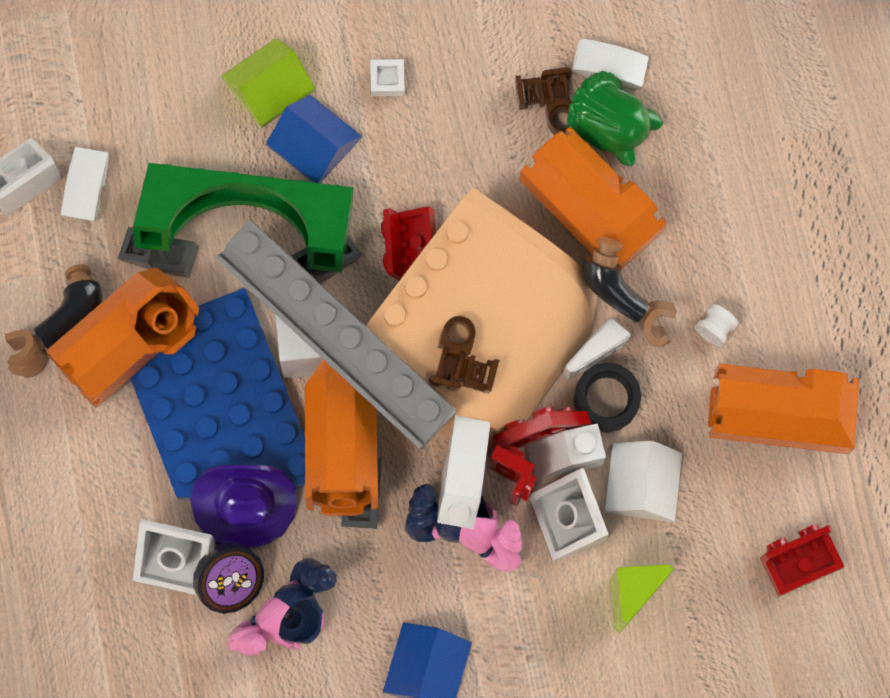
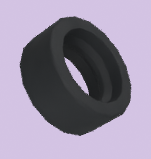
M607 362L594 365L583 373L577 382L573 402L576 411L588 412L591 425L598 423L599 431L608 433L621 430L631 423L640 408L642 393L638 380L630 370L622 365ZM598 379H615L626 389L628 395L627 406L617 416L602 417L594 413L589 407L587 392L591 384Z

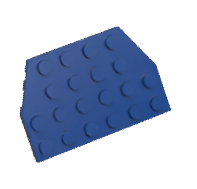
M242 288L198 305V317L195 315L193 323L196 326L195 336L174 354H163L160 352L130 378L177 499L190 500L194 481L206 469L224 465L271 466L283 470L294 482L295 490L305 486V435L246 289Z

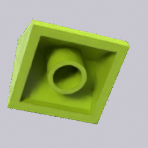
M276 38L221 76L261 128L282 115L286 106L310 95L316 90L295 51Z
M663 564L616 568L610 581L614 628L619 633L674 570L672 566Z

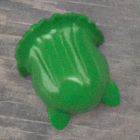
M606 71L596 72L589 78H586L582 82L581 87H578L575 91V95L572 97L569 105L568 128L571 127L584 141L587 140L595 148L612 152L621 164L632 167L635 164L634 150L646 140L650 131L661 128L663 121L656 112L646 108L640 99L631 93L623 91L622 81L614 76V74L611 72L607 73Z

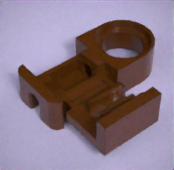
M566 67L544 70L541 80L540 77L521 79V75L515 76L519 110L528 109V105L539 104L541 108L546 104L545 112L550 132L555 135L562 131L565 134L567 128L558 127L554 123L553 118L558 113H569L571 100L567 78L571 77V69Z
M455 316L450 318L443 326L437 348L442 349L436 375L429 377V383L438 387L444 385L447 386L448 390L457 391L462 386L457 381L463 382V387L489 394L492 391L500 360H487V363L475 361L476 356L474 355L468 357L471 354L476 335L475 326L470 319L464 316ZM454 324L463 325L468 331L467 340L463 343L452 341L448 334L450 326ZM487 366H489L490 369L485 384L483 383V380L485 377Z

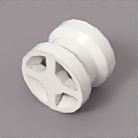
M711 304L706 311L707 316L696 323L695 330L709 343L722 347L727 341L726 335L729 331H734L739 323L725 308Z

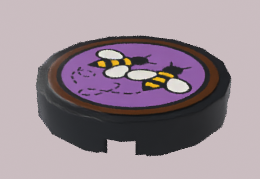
M233 542L220 544L214 547L215 551L211 552L208 556L205 554L199 560L193 574V588L199 600L211 611L222 614L237 612L247 607L258 596L264 583V568L260 558L246 545Z

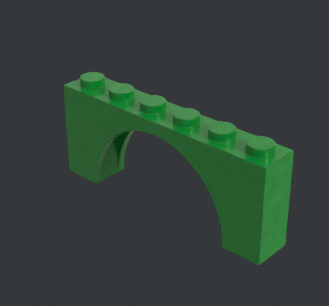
M148 163L133 223L135 248L169 252L179 231L198 215L219 207L246 205L276 213L287 220L299 232L307 250V269L342 273L353 208V187Z

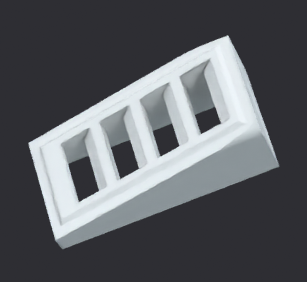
M613 318L608 319L565 365L563 377L567 380L574 378L621 349L629 342L631 334Z

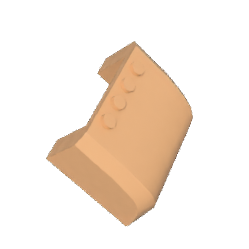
M473 188L455 207L366 326L457 410L441 428L440 434L450 439L455 415L490 422L488 453L496 447L493 436L505 431L504 426L506 424L522 419L526 422L562 374L565 365L575 356L592 332L597 295L592 292L586 283L583 269L569 255L529 225ZM464 316L470 319L475 326L476 335L471 354L468 357L474 355L476 356L475 361L487 363V360H500L492 391L489 394L463 387V382L457 381V383L462 384L457 391L448 390L447 386L444 385L438 387L429 383V377L436 375L442 349L437 348L442 328L452 317ZM454 324L450 326L448 334L452 341L463 343L467 340L468 331L463 325ZM487 366L485 377L483 380V383L485 384L490 369L489 366Z

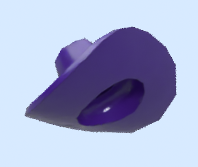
M224 465L206 469L194 481L190 503L196 524L203 533L212 535L215 543L220 545L235 542L246 545L248 548H255L270 544L284 535L294 519L297 496L294 482L281 469L261 465Z

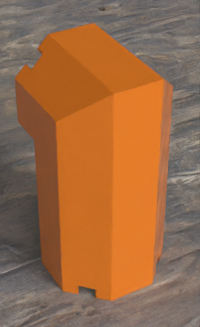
M571 127L566 129L565 134L562 131L558 132L540 147L532 156L535 160L534 166L530 168L526 164L520 172L519 180L592 255L595 248H600L597 244L599 237L612 238L622 243L621 251L616 252L619 255L617 263L622 269L659 237L665 229L666 222L663 217L657 221L654 213L658 211L655 203L634 182L629 180L625 185L622 184L624 178L619 176Z
M158 268L140 271L134 274L62 336L46 352L65 377L81 390L79 392L97 408L160 352L163 354H174L195 336L196 326L193 324L195 315L198 317L199 307L184 287Z
M323 359L305 384L306 509L314 511V505L321 507V514L327 516H357L364 513V506L371 504V510L378 508L377 409Z
M721 363L717 365L713 379H719V387H712L710 393L708 427L711 430L709 431V438L850 454L855 449L859 379L853 378L848 382V374L820 369L806 370L805 377H797V371L789 372Z

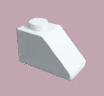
M598 423L565 430L526 446L529 461L535 465L533 475L538 477L537 480L569 474L582 468L587 470L603 466L606 459Z

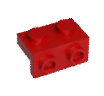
M430 206L403 212H396L391 208L383 209L381 233L385 239L386 251L383 255V265L389 276L400 281L436 234L435 209Z
M496 445L490 457L489 469L517 483L512 492L511 504L517 506L520 499L527 502L538 478L533 475L535 465L523 459L525 454L510 445L502 448Z
M816 523L799 531L800 538L788 543L786 537L766 546L768 552L760 560L778 597L845 567L829 535L832 532L830 525L819 528Z

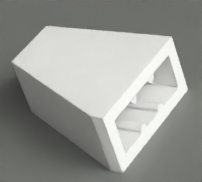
M455 415L441 473L437 523L469 529L474 528L481 500L490 431L489 421Z

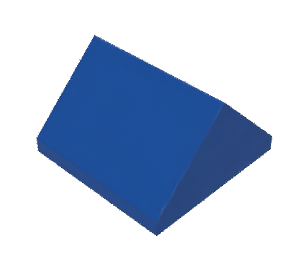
M308 95L286 106L266 145L311 182L321 183L358 143L362 136L313 96Z
M403 622L383 693L400 698H456L472 642L437 627Z

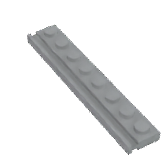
M249 219L227 243L224 251L215 257L419 449L423 450L427 442L457 412L447 400L252 220Z

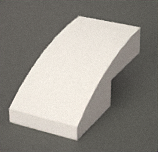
M580 39L572 71L588 78L596 72H611L622 81L623 86L638 90L643 85L649 56L604 42Z
M82 147L74 148L60 215L91 221L97 220L102 186H105L110 152Z

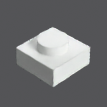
M404 59L370 60L371 96H405Z

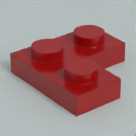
M547 407L533 412V419L526 422L522 419L506 424L504 426L505 431L494 435L493 438L495 445L502 448L510 445L518 449L543 437H550L565 430L591 425V421L587 411H573L572 407L554 411L553 407Z

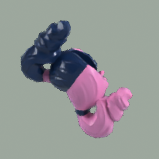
M423 484L414 490L413 496L409 501V513L405 521V531L412 540L431 542L442 538L448 542L460 543L465 548L478 553L491 567L503 572L513 571L520 566L522 560L519 552L522 548V539L518 528L519 525L515 521L509 520L504 523L503 528L498 530L497 509L493 508L492 501L486 504L484 497L481 495L474 528L469 529L437 523L439 506L435 502L437 498L435 489L430 484Z
M311 557L297 562L293 567L288 585L279 588L275 592L274 597L266 601L258 614L253 616L251 620L243 621L231 632L227 641L228 648L245 656H256L266 649L267 640L288 649L292 647L301 649L300 643L309 644L314 641L324 625L323 610L319 606L315 593L328 591L335 586L337 582L335 572L329 565L321 564Z

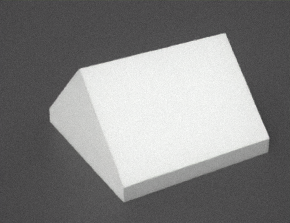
M29 138L0 158V211L5 217L62 179L51 156L32 138Z
M275 314L279 360L283 379L312 376L323 361V358Z
M652 440L613 443L604 513L675 522L682 452Z
M584 468L578 469L531 493L530 500L553 561L605 543L609 534Z
M141 519L133 581L196 595L193 588V574L199 560L205 554L208 556L214 551L213 548L216 543L213 536Z

